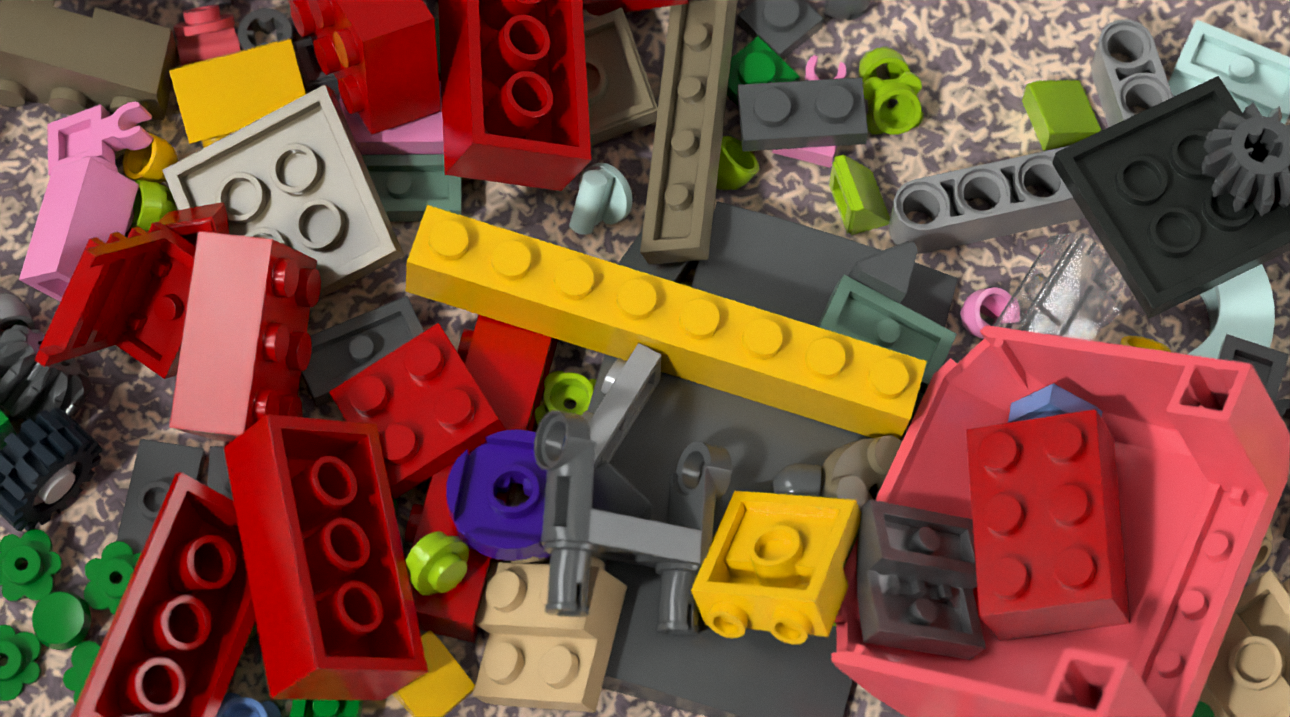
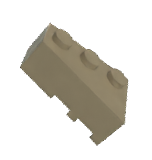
M0 0V105L20 107L24 105L25 101L49 104L57 112L73 115L100 104L109 113L113 114L118 108L127 103L138 102L152 115V119L164 120L172 88L169 69L176 68L179 57L172 29L97 7L94 8L91 18L54 7L55 0Z

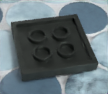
M1219 76L1057 151L1053 158L1052 165L1148 319L1290 251V205L1284 208L1274 202L1270 211L1262 217L1253 202H1246L1243 209L1234 212L1232 206L1234 196L1228 193L1213 197L1211 188L1216 178L1202 175L1201 165L1204 157L1208 155L1204 152L1205 148L1203 145L1208 133L1213 131V129H1218L1221 117L1227 114L1229 110L1241 117L1243 114ZM1251 156L1252 159H1254V160H1256V161H1258V162H1264V161L1260 160L1259 158H1256V157H1252V156Z

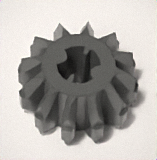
M1254 102L1245 108L1242 117L1229 110L1227 114L1221 117L1218 129H1213L1207 135L1203 147L1205 148L1204 152L1208 155L1204 157L1201 165L1202 175L1216 178L1211 188L1213 197L1228 193L1234 196L1232 201L1234 212L1243 209L1246 202H1253L1261 217L1270 211L1274 202L1284 208L1290 205V124L1285 126L1280 122L1282 119L1280 106L1272 110L1268 117L1261 115ZM1251 156H1252V157L1259 158L1260 160H1262V161H1264V162H1258V161L1252 159Z
M14 325L11 329H6L0 336V405L5 407L12 417L17 416L24 421L30 418L35 422L38 413L44 410L50 413L53 408H60L70 417H75L86 403L85 398L93 388L86 367L77 362L75 358L43 367L35 361V357L45 335L38 329L30 330L26 326Z

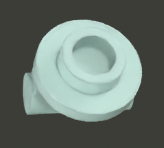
M596 163L582 172L579 179V192L569 223L570 228L574 232L582 235L591 234L595 225L601 221L606 224H615L629 215L632 208V193L628 181L618 169L607 163Z

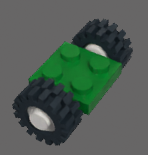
M53 408L50 413L47 410L38 413L35 422L29 418L21 424V431L16 434L9 418L0 411V515L17 531L22 532L23 529L26 531L33 530L38 522L44 525L51 520L54 511L60 514L68 507L66 501L71 496L77 498L83 491L80 487L81 484L92 479L95 474L92 468L100 464L102 457L99 454L102 452V447L64 410Z

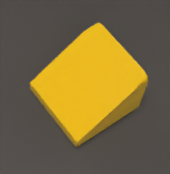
M429 630L421 637L428 672L392 694L412 717H445L468 697L475 688V684L441 640Z

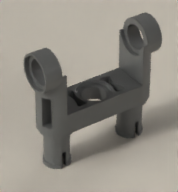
M552 410L547 413L538 426L534 441L536 462L541 469L547 470L541 544L545 546L544 552L551 554L545 613L553 615L557 614L558 611V616H588L591 557H599L655 568V573L661 575L659 621L656 626V632L660 634L668 632V635L671 636L699 635V609L691 588L713 540L715 502L723 497L731 481L732 460L729 452L723 446L698 441L686 447L679 459L676 473H671L667 524L591 509L596 442L590 441V428L587 420L581 415ZM566 434L564 448L562 449L563 439ZM704 460H705V465H704V467H703L702 477H701V479H700V481H699V475H700L701 466H702V464H703V462H704Z

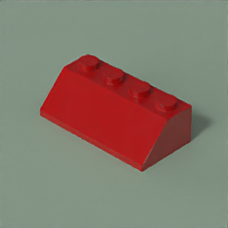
M182 472L175 474L71 717H216L256 620L236 511L232 499Z

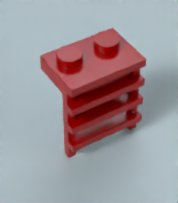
M159 221L152 223L148 232L138 226L131 228L128 237L119 232L111 233L106 243L97 237L90 238L39 347L35 361L46 367L116 345L163 379L176 376L196 246Z

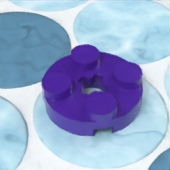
M505 430L486 437V444L477 447L470 454L467 449L457 458L452 466L446 487L447 503L458 536L468 548L477 550L488 557L510 561L551 556V554L544 552L545 546L541 544L547 470L541 469L534 456L536 432ZM512 483L523 484L525 495L530 496V498L526 502L520 503L519 506L511 507L505 506V502L497 499L496 496L498 493L509 492Z

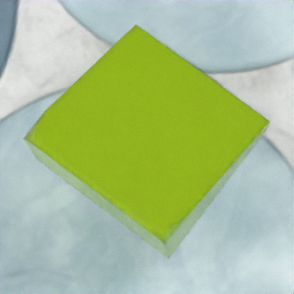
M1038 80L1026 84L1022 102L1043 151L1072 145L1102 131L1080 80Z
M844 154L836 156L834 162H832L829 187L847 234L855 235L888 225L890 216L873 172Z

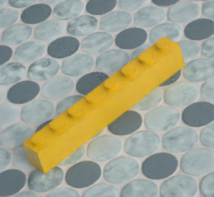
M430 205L426 207L407 260L406 292L612 357L621 358L625 361L629 359L637 344L640 343L661 354V372L870 438L892 435L901 439L911 419L927 361Z

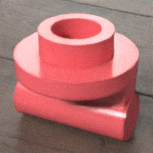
M207 5L183 11L184 22L173 26L174 34L178 41L177 49L181 66L241 51L238 34L235 32L234 15L221 14L219 5Z

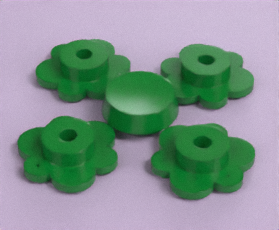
M33 529L27 531L21 538L14 534L6 535L0 541V586H2V595L11 602H18L24 596L39 602L36 604L32 614V625L36 635L30 632H20L17 634L11 626L0 625V662L3 657L8 656L7 664L4 666L0 664V700L10 701L17 698L21 694L24 684H33L39 680L41 668L35 661L41 655L42 644L55 650H66L76 646L71 654L73 667L66 670L63 675L65 687L75 691L74 703L76 706L101 646L92 641L82 642L91 626L89 606L100 611L109 608L110 612L115 615L141 553L134 554L133 549L125 542L115 541L108 544L102 552L101 559H91L85 565L84 572L90 582L85 587L84 599H82L79 595L72 592H53L55 582L52 576L61 571L63 560L60 555L52 552V540L48 534L42 530ZM27 561L26 569L20 570L21 563ZM121 574V582L114 584V578Z

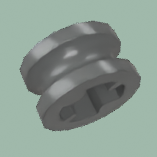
M261 8L253 10L245 15L239 23L237 34L241 50L256 47L255 33L259 30L267 35L276 30L278 41L289 38L292 42H295L291 22L285 14L276 9Z

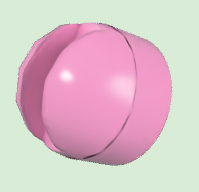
M995 287L980 289L970 294L964 301L960 312L964 328L969 334L984 339L980 330L989 324L981 319L980 313L995 319L992 326L1013 329L1017 320V308L1013 298L1007 291Z

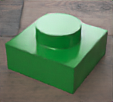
M757 36L731 58L727 96L738 106V85L799 81L800 76Z

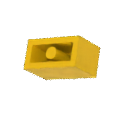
M289 38L169 69L189 144L202 141L203 148L306 95L293 44Z

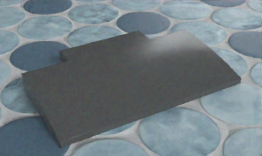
M717 201L713 213L708 260H699L692 288L817 327L834 288L842 276H848L859 259L882 250L778 217ZM915 262L907 294L900 304L945 327L958 278ZM604 355L587 411L594 414L606 394L601 392L603 382L618 358ZM661 372V380L609 464L650 502V520L667 524L671 473H676L682 452L689 444L695 441L723 446L729 452L732 460V475L726 493L719 501L715 502L714 538L734 490L772 493V484L775 476L786 466L793 463H807L822 467L829 455L839 447L861 439H870V437ZM919 391L911 419L900 439L901 441H903L905 434L912 422V419L918 409V406L924 396V394ZM704 460V462H703V464H702V466H701L700 475H699V481H700V479H701V477H702V472H703V467H704V465H705V460ZM823 485L820 487L819 497H822ZM870 488L869 492L872 495L873 500H875L878 495V491L875 492ZM610 560L607 572L625 584L627 589L602 688L706 717H843L852 679L832 662V653L837 652L835 626L832 627L829 637L808 635L807 640L802 644H788L777 639L770 631L746 629L742 637L727 638L714 632L709 625H705L699 611V635L671 636L668 635V632L660 634L656 632V626L659 621L661 575L655 573V568Z

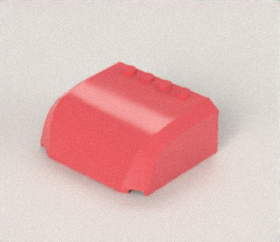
M985 325L980 330L984 339L958 363L950 358L933 374L875 501L972 519L966 429L1008 423L1011 403L1054 383L1102 410L1101 418L1114 437L1130 623L1000 641L979 617L986 648L971 660L864 643L857 597V538L843 568L849 587L835 619L837 652L832 653V662L872 696L906 717H1192L1288 480L1290 433L1253 365L1249 363ZM976 586L973 589V594L979 615L978 592Z

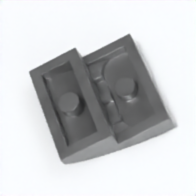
M875 500L866 502L862 506L859 524L856 573L859 616L864 643L971 660L986 648L973 594V589L977 586L973 520Z

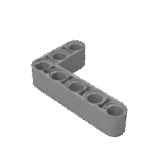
M1130 19L1116 20L1109 23L1101 32L1091 63V75L1108 126L1110 127L1135 115L1128 107L1139 106L1147 110L1172 98L1173 95L1154 39L1149 30L1141 23ZM1120 53L1126 55L1133 62L1123 63L1117 61L1110 54ZM1066 147L918 178L905 183L896 193L889 221V233L894 244L898 245L906 241H914L918 249L917 254L1085 218L1052 165L1055 152ZM1036 185L1044 187L1052 196L1043 198L1034 196L1027 191L1026 187ZM979 198L988 202L992 209L979 211L970 207L966 201ZM919 211L927 214L933 221L927 224H917L909 220L905 214Z

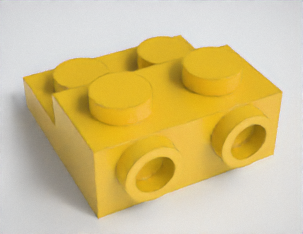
M734 490L712 540L709 552L691 588L705 625H709L714 632L727 638L742 637L746 629L770 631L777 639L788 644H802L807 640L808 635L829 637L849 587L843 565L860 524L861 512L857 500Z

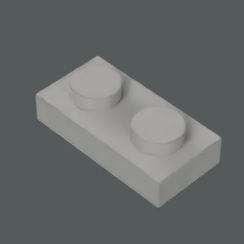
M640 343L637 344L627 361L618 358L610 368L601 388V392L606 395L595 413L593 414L586 410L581 415L587 420L590 428V441L596 442L594 470L603 461L608 463L611 461L661 380V354Z

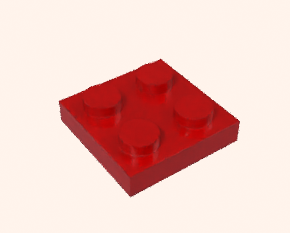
M439 322L329 391L346 421L377 424L391 496L394 499L455 462L467 449L469 453L485 443L487 436L505 430V427Z

